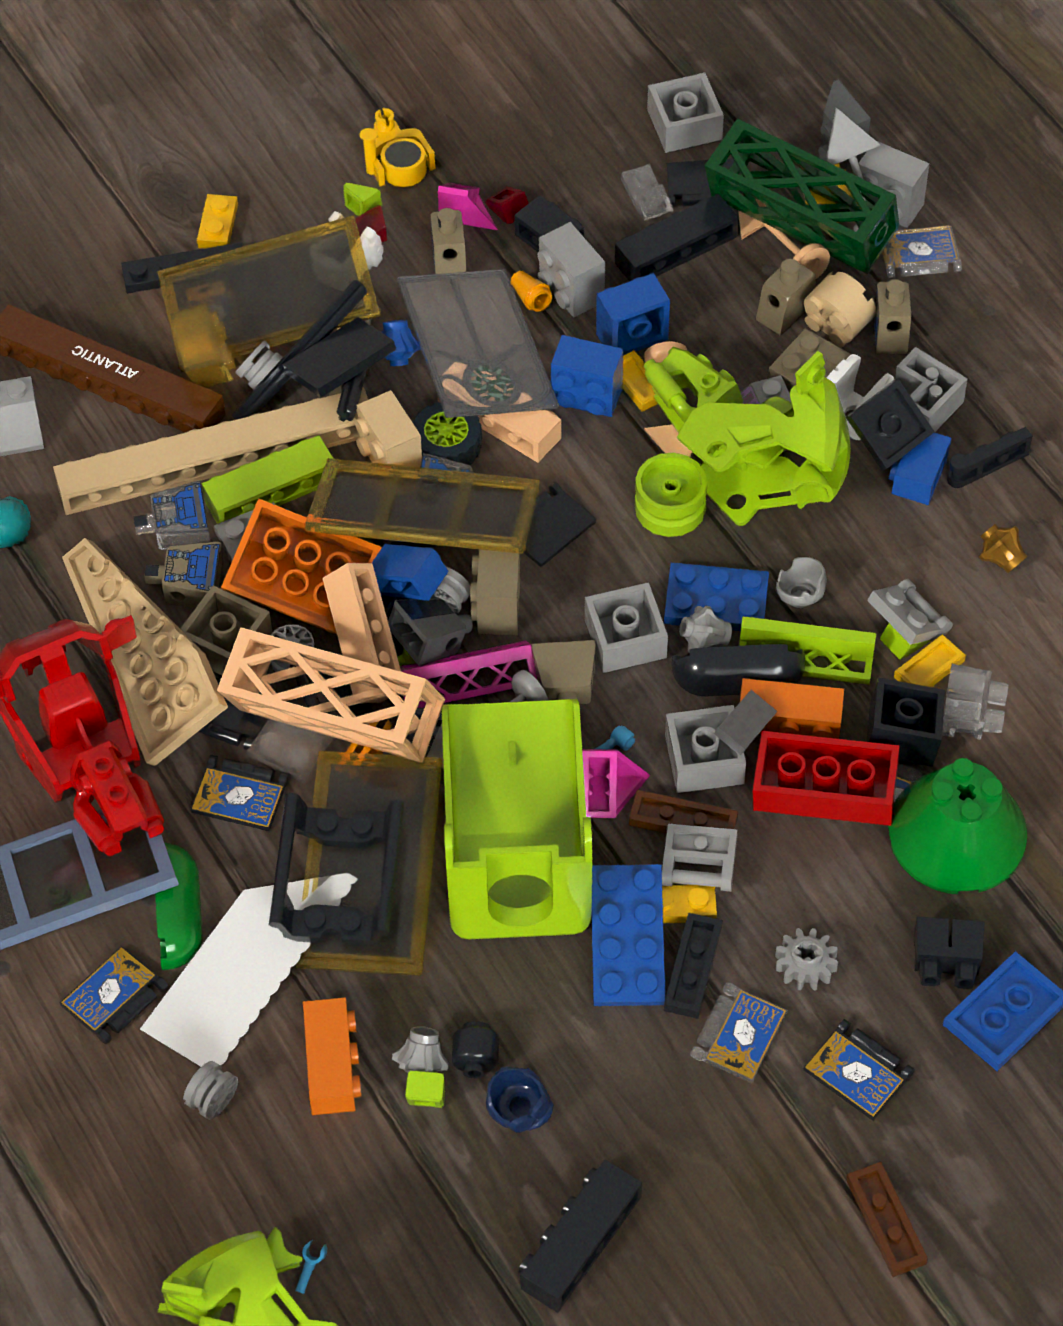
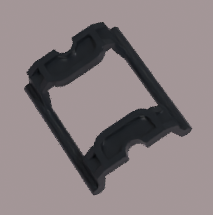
M287 793L285 796L268 925L278 928L284 938L297 942L322 943L325 936L334 934L341 938L342 945L372 946L379 944L380 937L390 933L404 802L392 800L385 812L357 810L352 818L343 819L338 816L336 809L307 807V804L298 794ZM295 831L297 834L314 839L317 843L324 846L368 848L375 843L386 841L380 895L373 915H365L363 911L354 907L310 905L303 910H294V906L287 894Z

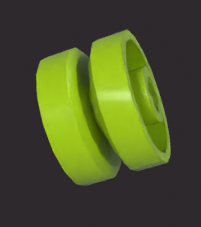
M674 452L658 454L647 459L639 468L635 479L636 517L642 526L654 534L665 537L682 536L695 530L703 521L706 511L707 478L701 465L687 455Z

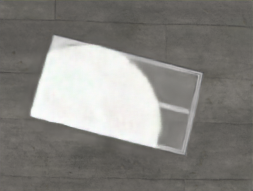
M505 269L397 277L398 287L446 418L558 409L557 398Z

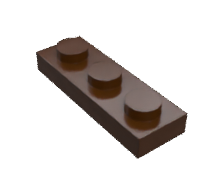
M637 790L629 817V826L666 834L668 824L735 829L738 811Z
M882 1162L848 1173L846 1181L892 1277L927 1265L928 1257Z

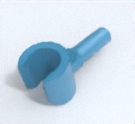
M617 726L611 733L610 739L595 749H612L618 745L621 749L627 751L635 743L634 733L625 726Z
M313 1240L304 1246L302 1255L305 1263L295 1291L304 1294L316 1263H319L327 1255L328 1249L326 1244L321 1249L320 1257L317 1258L311 1256L309 1252Z

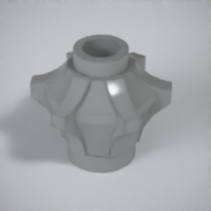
M697 606L693 615L682 619L679 633L680 636L685 637L687 640L688 652L690 653L689 649L728 646L732 627L729 622H725L717 617L710 606H705L704 608Z
M428 1027L411 1028L410 1036L407 1037L405 1044L394 1052L392 1060L399 1063V1068L404 1069L407 1074L409 1071L436 1073L448 1070L449 1062L443 1056L440 1042L438 1041L439 1032Z

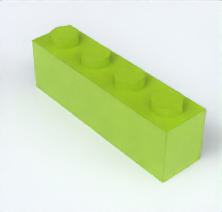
M320 435L305 439L289 448L275 451L267 457L252 463L243 464L233 471L214 476L210 480L203 482L202 488L205 504L217 524L254 510L258 498L269 503L274 502L276 506H280L338 482L336 462Z

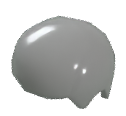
M812 557L795 558L789 570H780L776 585L777 594L780 599L796 608H804L818 602L823 597L827 586L825 568L820 561Z

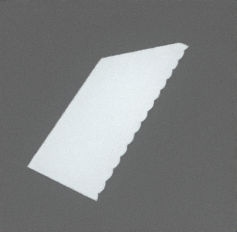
M349 873L288 882L287 894L294 906V910H303L310 905L339 906L341 898L349 893L351 884H354L358 878ZM274 885L242 891L140 1030L200 1067L209 1061H214L220 1066L224 1064L228 1058V1053L236 1048L239 1038L247 1033L249 1024L257 1019L260 1013L259 1010L268 1004L270 995L278 990L280 982L286 979L290 973V968L298 963L301 953L305 952L311 943L297 942L284 938L278 928L268 925Z

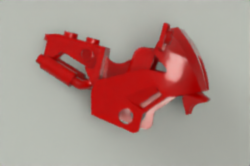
M131 615L123 619H114L106 624L105 630L102 633H99L90 624L64 619L49 625L48 629L36 632L23 639L18 638L6 643L0 653V715L14 740L19 757L55 803L62 800L64 790L71 787L76 790L73 802L74 818L98 850L104 852L107 856H112L122 851L120 842L123 834L140 827L147 832L150 839L164 831V818L149 782L138 774L131 772L128 765L132 761L134 768L141 766L140 755L119 679L111 661L113 659L111 651L137 638L134 620ZM76 640L102 659L107 669L119 719L107 723L103 708L85 673L71 674L65 654L67 652L66 644ZM42 664L49 684L39 691L41 725L52 747L43 752L39 750L11 705V702L15 701L16 698L10 678L14 675L19 665L25 671L26 677L33 675V669ZM94 797L97 803L99 804L101 810L103 811L108 822V825L105 823L102 817L92 806L91 803L94 800Z

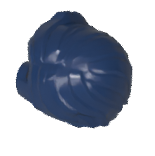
M506 1066L502 1067L492 1076L487 1087L486 1108L489 1115L498 1124L520 1133L525 1130L539 1128L550 1119L554 1104L542 1081L534 1071L529 1068Z

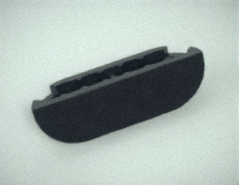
M785 644L689 649L690 656L680 657L674 655L671 659L672 672L677 683L685 691L693 695L706 697L741 695L743 678L797 684L804 673L806 665L805 651L803 649L797 650V652L788 651V645Z

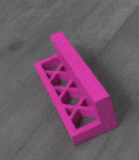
M527 641L452 655L418 666L417 663L400 666L403 673L427 679L436 690L444 694L442 695L445 698L444 703L512 689V678L505 674L513 661L526 659L528 672L537 679L531 644ZM504 664L501 670L494 665ZM489 667L498 673L492 684L482 687L472 680L480 668ZM472 670L468 677L461 673ZM457 674L465 680L458 692L448 693L439 687L447 675ZM439 677L436 683H433L429 680L431 678ZM502 677L509 680L507 682L499 683ZM469 684H472L476 687L473 689L466 690ZM419 701L417 708L425 707L427 702Z

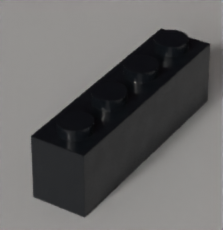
M719 194L703 199L697 204L683 211H678L671 217L656 224H651L644 230L631 236H626L615 243V264L629 281L653 273L657 277L737 238L738 216Z
M604 1159L598 1169L593 1167L587 1173L582 1183L584 1188L577 1198L571 1196L561 1211L563 1217L556 1226L551 1224L545 1230L540 1240L541 1247L535 1255L530 1253L526 1256L518 1271L520 1273V1289L556 1313L561 1310L642 1196V1182Z

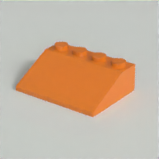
M258 498L221 589L337 635L322 578L346 563H372L382 547Z

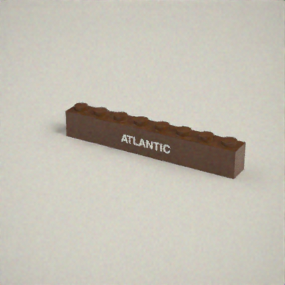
M8 304L0 314V355L3 357H11L20 361L26 367L39 369L54 379H62L82 391H90L108 402L118 403L127 407L133 413H141L153 418L161 425H169L181 430L183 433L193 429L218 425L226 415L222 394Z

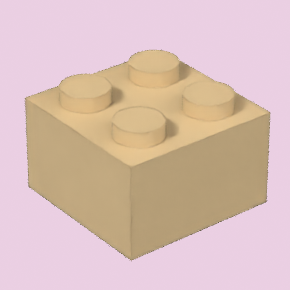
M390 390L357 404L358 419H355V426L360 437L356 440L357 446L362 456H368L371 460V467L376 478H382L390 489L418 477L422 462L421 435L393 392Z

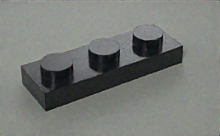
M688 913L664 1003L665 1012L699 1019L723 920Z

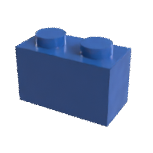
M934 432L905 454L900 462H895L889 475V480L893 481L892 494L929 505L949 457L951 437Z
M384 544L372 562L381 596L429 601L449 572L441 561L439 553L430 547L422 548Z

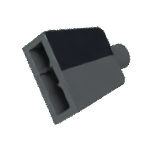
M417 599L395 600L388 620L391 633L418 666L455 655L461 647L464 635L470 633L473 627L472 619L468 614L456 615L450 606L441 599H430L429 601Z

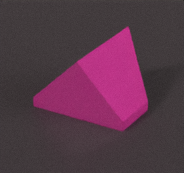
M455 183L439 185V211L444 208L459 210L462 214L463 225L498 230L479 195V187Z
M582 749L586 817L616 818L636 791L649 778L650 774L618 750Z

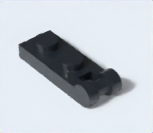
M1023 427L1015 432L1010 431L1004 434L995 442L979 446L968 455H953L950 460L948 484L953 488H962L1028 456L1033 435L1026 427Z

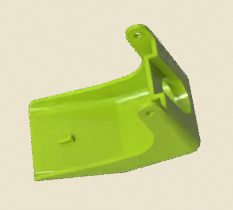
M577 699L443 705L442 735L446 812L444 833L449 913L453 932L460 938L468 940L575 935L582 933L588 928L592 917L591 818L586 817L579 701Z

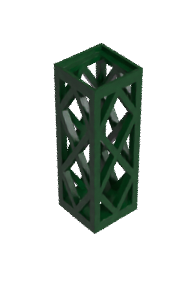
M740 119L735 121L705 164L711 197L719 194L730 207L807 245L819 243L829 251L831 257L868 274L900 227L895 194ZM769 152H778L784 164ZM731 155L735 162L730 169H727L723 165ZM749 162H752L769 171H749L747 165ZM837 185H846L853 198ZM796 187L800 189L808 205L805 204ZM768 188H787L794 201ZM810 191L836 204H817ZM753 195L767 207H759ZM855 221L859 229L855 232L837 222ZM821 229L835 240H827Z

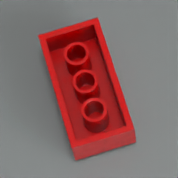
M762 731L753 784V811L891 826L900 745Z

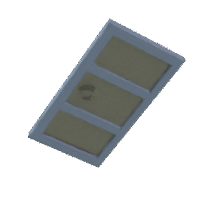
M98 810V811H97L98 814L102 817V819H103V820L105 821V823L108 825V822H107V820H106V817H105L103 811H102V810ZM76 819L0 846V950L179 885L162 834L150 839L146 831L137 827L123 834L120 842L121 852L107 856L104 852L98 850Z

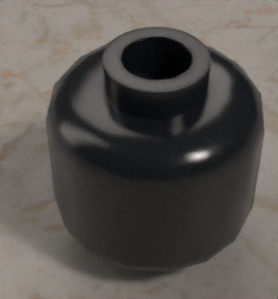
M480 1021L467 1022L454 1033L452 1064L462 1071L466 1077L481 1078L485 1076V1073L493 1071L497 1067L499 1035L491 1029L489 1024Z

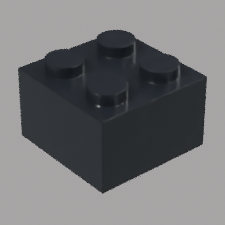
M878 677L870 702L867 742L900 745L899 761L933 767L942 740L945 690Z

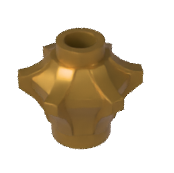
M994 524L980 536L984 542L979 558L982 561L997 564L1007 573L1028 557L1020 544L1019 529L1016 526L999 528Z

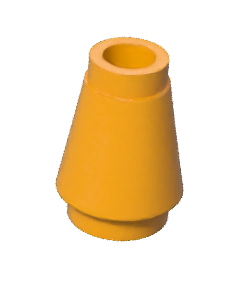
M518 271L512 276L511 285L527 309L540 312L550 305L552 293L547 284L524 271Z

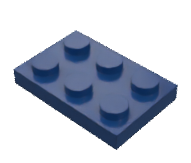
M671 562L664 624L680 625L684 617H690L694 614L697 606L703 608L710 606L717 617L731 624L733 631H741L743 616L765 619L769 572Z
M1015 951L944 1018L943 1026L998 1071L1063 1009V990Z

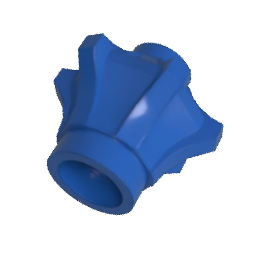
M394 320L382 322L383 330L381 332L394 340L396 350L384 358L390 361V366L408 365V358H411L416 351L421 349L418 340L413 336L411 329L408 328V321Z

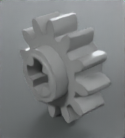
M797 928L795 939L788 935L783 936V946L776 947L775 957L778 959L776 961V971H785V984L795 979L797 980L798 990L804 987V983H810V987L815 991L817 990L819 979L826 984L830 983L831 972H837L838 961L835 958L837 957L838 948L835 946L828 947L829 935L817 939L815 928L811 929L809 936H804L803 931Z

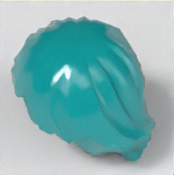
M12 496L0 498V548H8L23 542L31 528V515L28 506L24 504L23 500Z

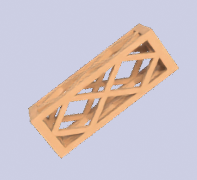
M240 627L217 689L222 696L241 711L423 763L445 698L425 678ZM271 660L296 666L267 674ZM320 673L334 676V678L325 680ZM303 674H307L314 682L281 693H276L270 685ZM355 682L375 689L340 698L333 688ZM318 692H322L329 700V702L308 708L286 702ZM399 695L405 696V700H403ZM383 696H387L395 705L358 717L348 707ZM419 701L427 702L421 719L415 715ZM337 710L342 717L331 715L327 712ZM399 715L394 729L384 730L366 725ZM415 733L411 744L406 737L409 734Z

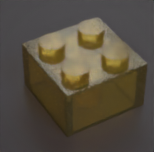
M207 303L170 313L185 372L190 380L205 388L234 380L231 369L236 368L232 352L228 350L225 342L228 339L223 321H220L217 311L212 312Z

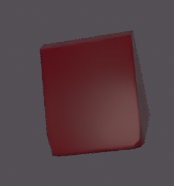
M508 186L485 201L486 205L507 224L513 223L515 221L514 215L529 204L524 191Z
M381 205L370 209L352 220L356 243L366 227L373 229L380 236L382 242L387 241L386 224Z

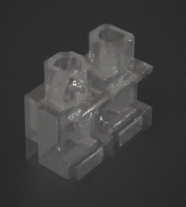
M951 664L943 714L942 735L954 737L955 731L972 733L974 738L981 740L983 731L1002 733L1005 711L987 708V703L1005 706L1009 684L991 680L992 671Z

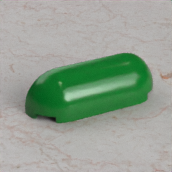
M165 843L179 883L177 886L155 893L162 970H170L181 967L192 960L201 947L203 933L200 881L197 864L191 854L184 848L176 844ZM154 858V874H155V873H158L159 870H158V867H157V864H156V861H155V858Z

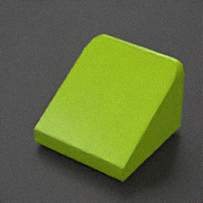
M345 183L343 185L345 206L357 216L381 205V192L378 189L352 183Z
M890 623L880 636V640L900 660L908 657L931 641L927 640L910 645Z
M409 1071L405 1095L408 1104L444 1107V1075L433 1072Z

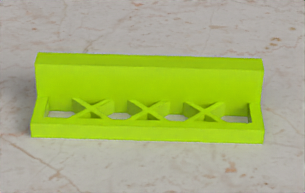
M743 616L739 646L785 644L788 645V651L791 652L803 649L806 654V665L802 676L870 685L876 633ZM817 656L827 657L832 664L826 668L816 667L811 660ZM851 660L866 662L864 673L849 671L845 664Z

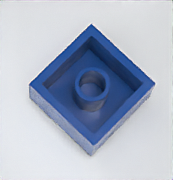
M654 273L635 278L625 284L610 287L597 293L596 334L602 344L622 348L623 355L633 350L639 351L669 339L670 299Z
M562 335L551 362V393L555 403L564 408H574L590 412L594 415L612 417L623 389V349Z

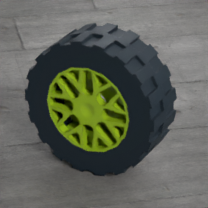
M437 402L434 405L423 408V411L416 415L415 421L413 420L412 423L421 435L422 457L424 455L440 459L439 463H444L448 468L451 466L454 468H465L467 465L474 463V459L480 455L482 428L478 416L446 418L441 403ZM461 403L456 404L458 406L465 407Z

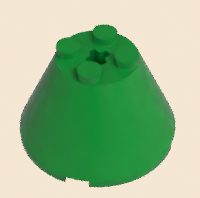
M967 758L957 759L954 763L924 775L909 784L895 800L891 826H888L892 844L891 849L902 868L923 885L949 894L973 890L983 892L1001 884L1019 866L1027 843L1025 818L1015 799L989 769L980 764L973 763Z

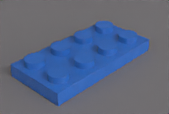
M661 864L592 865L593 1006L664 1005Z

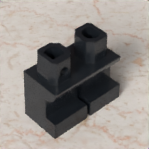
M917 916L914 929V971H919L922 986L935 987L940 985L941 973L955 974L954 986L957 988H973L975 978L979 976L982 962L985 921L952 919L949 934V919Z

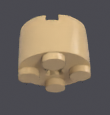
M831 272L804 299V308L808 315L805 318V322L813 331L818 332L821 330L828 334L830 340L836 346L842 348L875 317L876 305L872 298L867 301L862 294L866 289L856 279L843 272H837L835 275H832Z

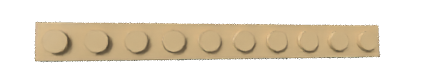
M364 387L362 388L358 404L368 400ZM341 393L53 466L65 514L69 515L202 481L217 475H223L239 468L243 464L252 463L267 457L275 451L284 450L302 440L320 435L327 448L356 441L360 438L355 426V419H358L357 410L352 421H340L338 419L339 415L336 413Z

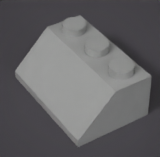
M31 376L0 381V456L44 449L37 401Z

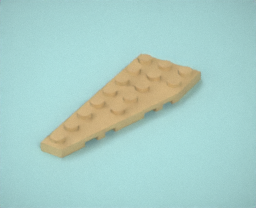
M84 538L67 552L62 559L87 620L99 633H102L105 630L106 624L114 619H123L131 615L134 620L137 638L111 651L113 655L111 661L116 670L132 729L146 763L156 766L227 709L228 705L224 696L217 691L219 685L206 654L93 541Z

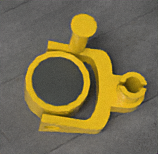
M383 108V115L381 116L379 109L375 113L376 122L374 123V129L365 128L360 131L359 135L363 139L366 172L369 175H375L379 187L385 185V180L397 187L413 186L421 182L427 172L426 163L430 171L436 169L434 151L424 138L422 132L415 128L400 130L397 122L394 120V112L392 110ZM379 154L381 156V163L377 159Z

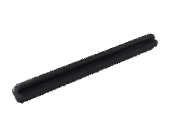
M354 280L233 412L234 420L249 417L262 410L291 378L285 373L282 364L331 334L367 294V289L361 282Z

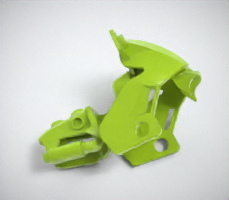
M672 347L668 351L669 355L661 363H656L654 359H650L644 364L645 376L655 393V401L678 432V440L704 461L701 467L705 471L707 478L706 495L736 525H746L759 509L798 504V508L802 509L808 503L831 502L837 495L849 468L850 435L836 385L825 377V361L821 352L817 351L795 373L796 385L790 391L791 402L782 397L774 396L762 404H742L743 398L735 379L726 370L722 369L718 372L713 369L712 363L702 354L695 356L687 350ZM682 388H690L698 399L697 408L687 404L685 401L687 398L681 390ZM785 449H788L807 458V460L799 467L788 458L779 455ZM791 492L790 496L763 500L759 498L760 495ZM732 495H743L746 498L745 505L740 509L728 507L727 501Z
M276 1227L273 1228L267 1240L261 1231L245 1233L221 1241L195 1255L163 1281L162 1294L165 1303H160L158 1313L178 1316L198 1326H294L272 1299V1296L276 1293L298 1320L297 1326H337L333 1322L309 1320L279 1282L277 1274L300 1267L302 1257L293 1255L286 1250L281 1232ZM228 1303L235 1305L233 1323L219 1320L222 1309Z

